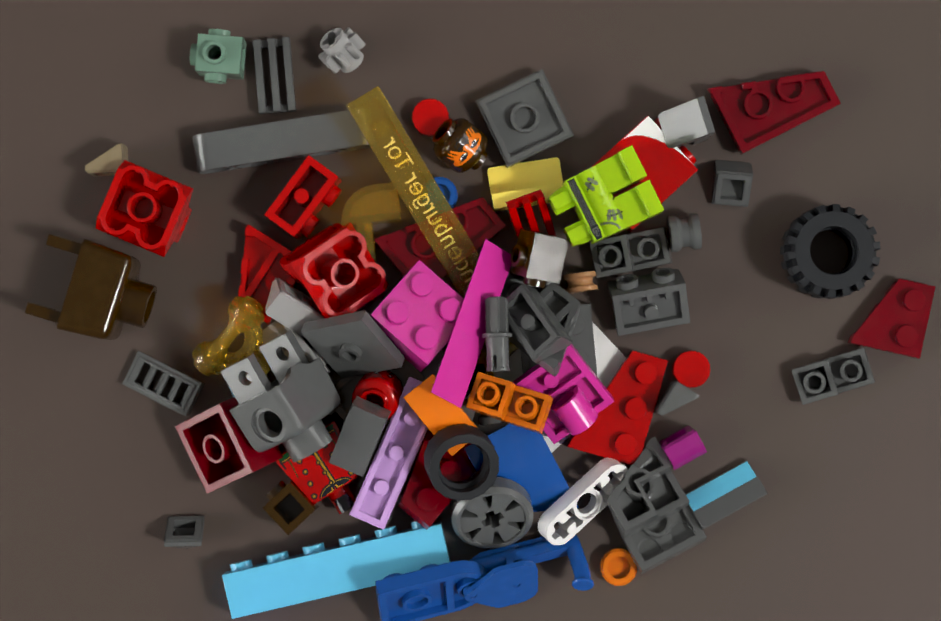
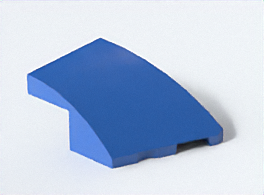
M507 424L487 435L499 457L497 477L513 480L523 486L530 495L533 512L546 511L570 489L542 434ZM470 444L464 450L477 472L482 465L483 455L476 445Z

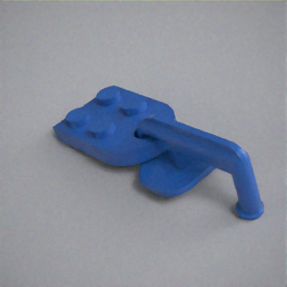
M575 535L563 545H553L544 537H539L480 552L469 561H454L441 565L429 564L417 571L405 574H390L382 580L375 581L381 621H421L460 611L475 603L502 608L527 601L538 592V568L536 563L567 555L574 573L573 588L581 591L590 590L594 587V581L591 579L589 565L580 540Z

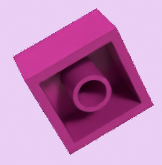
M419 260L370 316L404 355L405 359L421 372L450 340L464 298Z

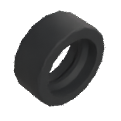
M467 424L450 425L438 431L429 441L424 452V468L434 488L444 497L456 501L472 500L484 494L494 484L499 472V457L488 436L479 428ZM463 443L476 445L483 455V462L480 469L472 477L462 481H451L442 475L440 461L442 456L451 447Z

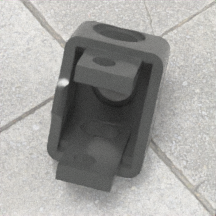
M290 330L259 347L276 377L274 381L269 382L254 354L220 372L238 402L229 411L252 448L257 452H264L283 443L292 461L297 462L333 441L321 419L340 405L341 399L320 357L309 362ZM282 347L288 350L289 357L283 353ZM245 371L250 374L252 381L246 378Z

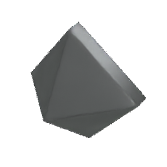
M205 516L167 517L164 547L189 549L202 546Z

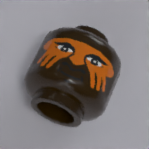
M465 118L446 120L436 130L432 139L435 143V155L457 173H463L469 169H478L485 162L488 155L485 152L488 143L487 137Z

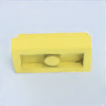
M557 157L517 163L509 168L506 165L490 167L487 170L492 206L495 212L508 210L506 202L540 189L545 197L546 204H548V197L563 187L560 160ZM537 201L532 202L531 206L538 205Z

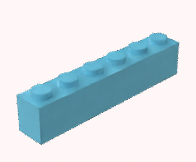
M415 520L411 522V529L397 532V527L394 525L386 527L384 530H375L376 537L361 540L360 534L339 538L340 545L325 548L324 542L302 547L303 554L289 557L288 551H282L267 555V562L253 565L252 559L230 564L231 570L226 571L222 575L231 618L235 619L376 586L375 581L382 580L390 574H405L420 570L429 564L441 565L449 563L451 561L442 522L433 523L426 530Z

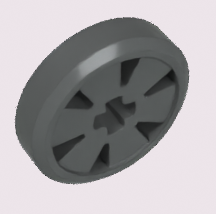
M496 477L494 484L484 494L472 500H453L451 504V521L454 532L463 542L476 548L496 549L509 546L520 540L529 531L533 523L534 514L529 493L519 483L507 478ZM494 511L496 515L490 516L489 512Z

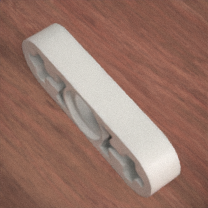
M607 457L600 460L540 516L538 521L539 533L553 545L567 543L608 505V497L625 477L628 468L613 458ZM611 472L613 475L612 480L608 476ZM596 485L601 489L599 492L594 488ZM586 493H590L591 499L588 505L582 509H577L579 498ZM570 511L574 515L571 517L567 512ZM558 522L560 527L555 531L554 525Z

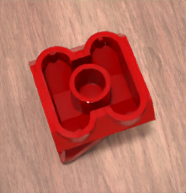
M124 160L116 171L99 211L96 229L165 257L173 242H179L192 212L189 203L193 188Z
M351 222L344 226L340 223L328 226L279 261L283 270L309 292L324 318L354 313L383 293L388 286L384 269L375 263L367 249L365 238L355 230Z

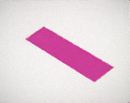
M487 239L484 241L431 393L459 408L462 407L485 338H482V334L486 333L485 300L489 297L501 296L511 267V254Z

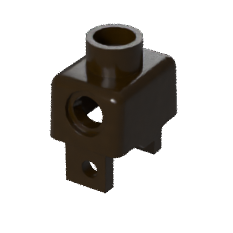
M49 234L46 245L78 254V258L62 310L59 311L28 302L25 310L26 314L58 323L57 329L106 340L117 339L121 334L124 323L140 328L146 326L155 303L157 287L137 280L141 269L140 261L137 258L84 239L83 243L80 244Z

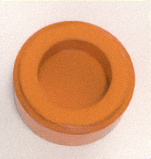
M613 548L602 556L600 572L608 583L615 586H623L635 578L637 566L628 550Z

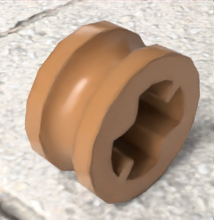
M596 271L563 275V280L568 282V287L565 291L571 294L598 290V286L593 283Z

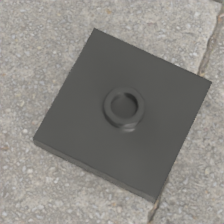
M543 69L476 100V104L507 168L574 137Z
M366 310L305 322L301 331L302 335L341 379L371 372L402 368L405 359L404 355Z

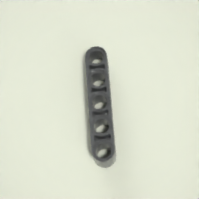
M369 108L345 110L197 134L192 137L198 174L224 172L305 159L308 155L318 157L376 146L371 109Z

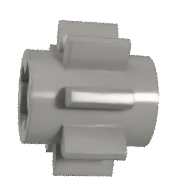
M350 27L346 28L345 31L341 28H334L321 39L320 47L324 51L318 57L334 74L339 70L343 73H349L362 63L364 55L360 49L366 44Z

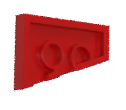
M631 350L606 388L613 396L614 402L598 413V418L587 430L578 435H573L566 446L604 458H613L625 464H634L644 448L668 360Z

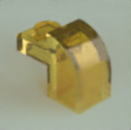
M397 182L373 184L359 189L348 199L342 212L341 225L344 226L351 222L354 227H357V232L365 238L367 249L374 261H377L373 225L402 222Z

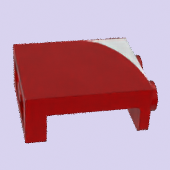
M649 116L645 117L593 165L599 164L632 145L647 176L643 180L613 194V196L616 197L650 180L661 204L698 171L693 165L697 162L693 154L683 145L679 148H668L659 119L656 118L653 121ZM638 223V224H636V225H634V226H632V227L627 228V230L629 231V233H630L635 227H637L640 223Z

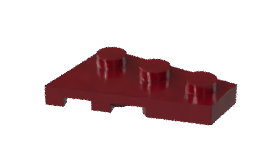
M825 71L759 82H745L725 87H712L707 90L740 155L841 104Z
M481 197L429 218L430 222H434L441 217V220L435 224H430L428 219L374 240L404 276L420 260L437 276L443 279L481 248L485 239L489 241L506 225L485 199ZM441 223L446 225V229L452 227V229L439 237L434 232L435 226ZM437 227L436 232L442 233L445 227ZM447 235H451L455 243L451 244L450 246L444 249V246L449 244L452 241V239L448 237L441 242L440 239ZM456 246L460 249L461 253L457 258L452 259L448 256V250L450 249V255L454 257L455 254L451 248ZM455 248L454 251L458 254L459 251Z
M427 429L418 456L398 504L401 509L426 530L452 500L444 497L434 488L424 468V452L429 441L434 436L429 429ZM471 443L465 445L453 456L448 451L442 456L440 470L445 478L451 481H462L471 477L476 471L464 450Z

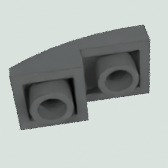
M665 227L611 237L593 245L589 242L597 278L673 263Z
M865 347L792 369L802 405L875 383Z

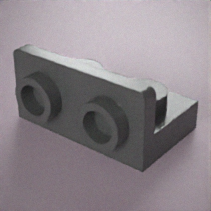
M659 268L654 270L652 274L641 276L626 274L619 276L614 281L607 282L618 336L691 323L686 283L679 269Z

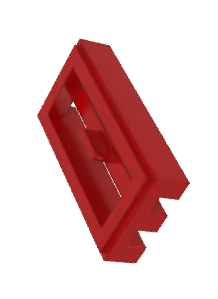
M541 189L506 202L517 238H519L520 229H523L516 209L521 206L524 207L531 231L540 233L531 203L537 201L546 233L556 236Z

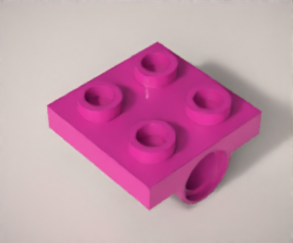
M572 344L567 347L559 373L555 377L539 364H536L513 381L517 386L552 396L553 402L543 431L554 444L570 433L571 435H578L587 430L598 418V413L614 402L613 396Z

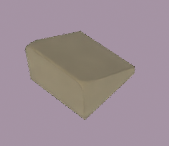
M123 143L117 144L85 165V171L94 177L115 176L118 167L123 161H128V147Z

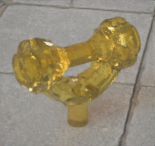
M250 296L235 297L229 303L227 311L229 314L228 325L216 339L209 342L203 341L197 344L192 351L194 366L205 375H221L220 371L254 354L266 375L271 368L263 354L259 351V347L264 344L261 324L265 317L262 312V305ZM244 332L245 341L243 346L235 352H228V347L240 333Z

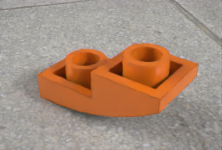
M478 372L466 408L511 425L542 434L553 398L550 395L517 386L511 381Z
M432 374L403 397L433 435L450 425L467 424L477 427L462 407L459 408L431 393L436 379L435 374ZM468 443L451 447L448 450L449 454L453 456Z

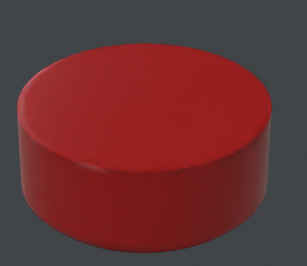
M425 99L419 102L412 113L415 129L427 137H433L440 125L449 119L446 106L436 99Z
M683 352L673 362V376L676 381L686 387L694 388L701 386L710 375L709 361L700 352Z

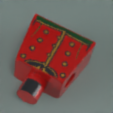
M334 421L326 426L333 439L328 445L297 462H293L286 451L282 454L283 458L277 460L276 463L313 504L328 496L338 513L342 514L353 507L356 501L347 484L359 477V475L329 463L342 430L338 421Z

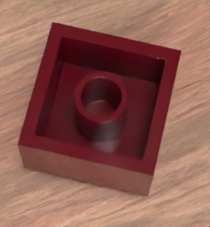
M235 397L219 403L175 426L207 494L283 458L278 446L264 452H257L252 448L229 411L238 404Z

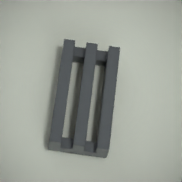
M282 37V39L270 38L262 41L260 39L253 40L259 114L297 111L290 37ZM283 47L288 104L282 105L276 48ZM262 49H268L273 99V105L267 106Z

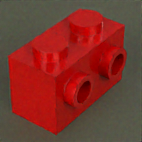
M308 155L264 215L297 240H299L302 234L308 237L320 221L316 216L324 205L331 207L341 194L342 189L338 186L342 181L336 174Z

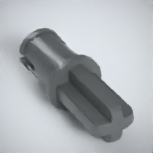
M501 296L489 297L485 300L486 333L482 334V338H486V372H509V338L512 337V333H508V300L506 297Z

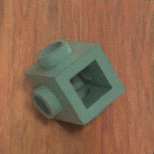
M209 29L208 34L198 33L197 44H191L190 65L195 66V71L199 76H204V81L208 83L226 84L227 78L244 80L247 43L243 37L230 36L231 32L223 29ZM221 53V56L214 60V57Z

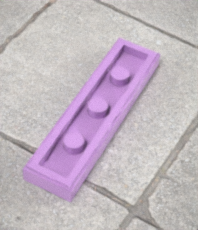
M410 376L399 399V406L391 417L349 514L383 530L386 527L428 429L403 398L422 383Z

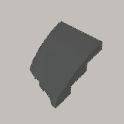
M656 437L648 441L645 449L607 499L616 526L641 575L701 544L707 538L688 506L690 501L671 470L672 464Z

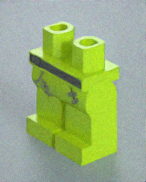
M632 145L578 175L565 180L562 184L563 187L548 197V201L556 216L571 208L575 209L580 221L563 229L571 247L582 245L589 241L593 245L664 211L650 180L616 197L613 196V194L643 180L647 176Z

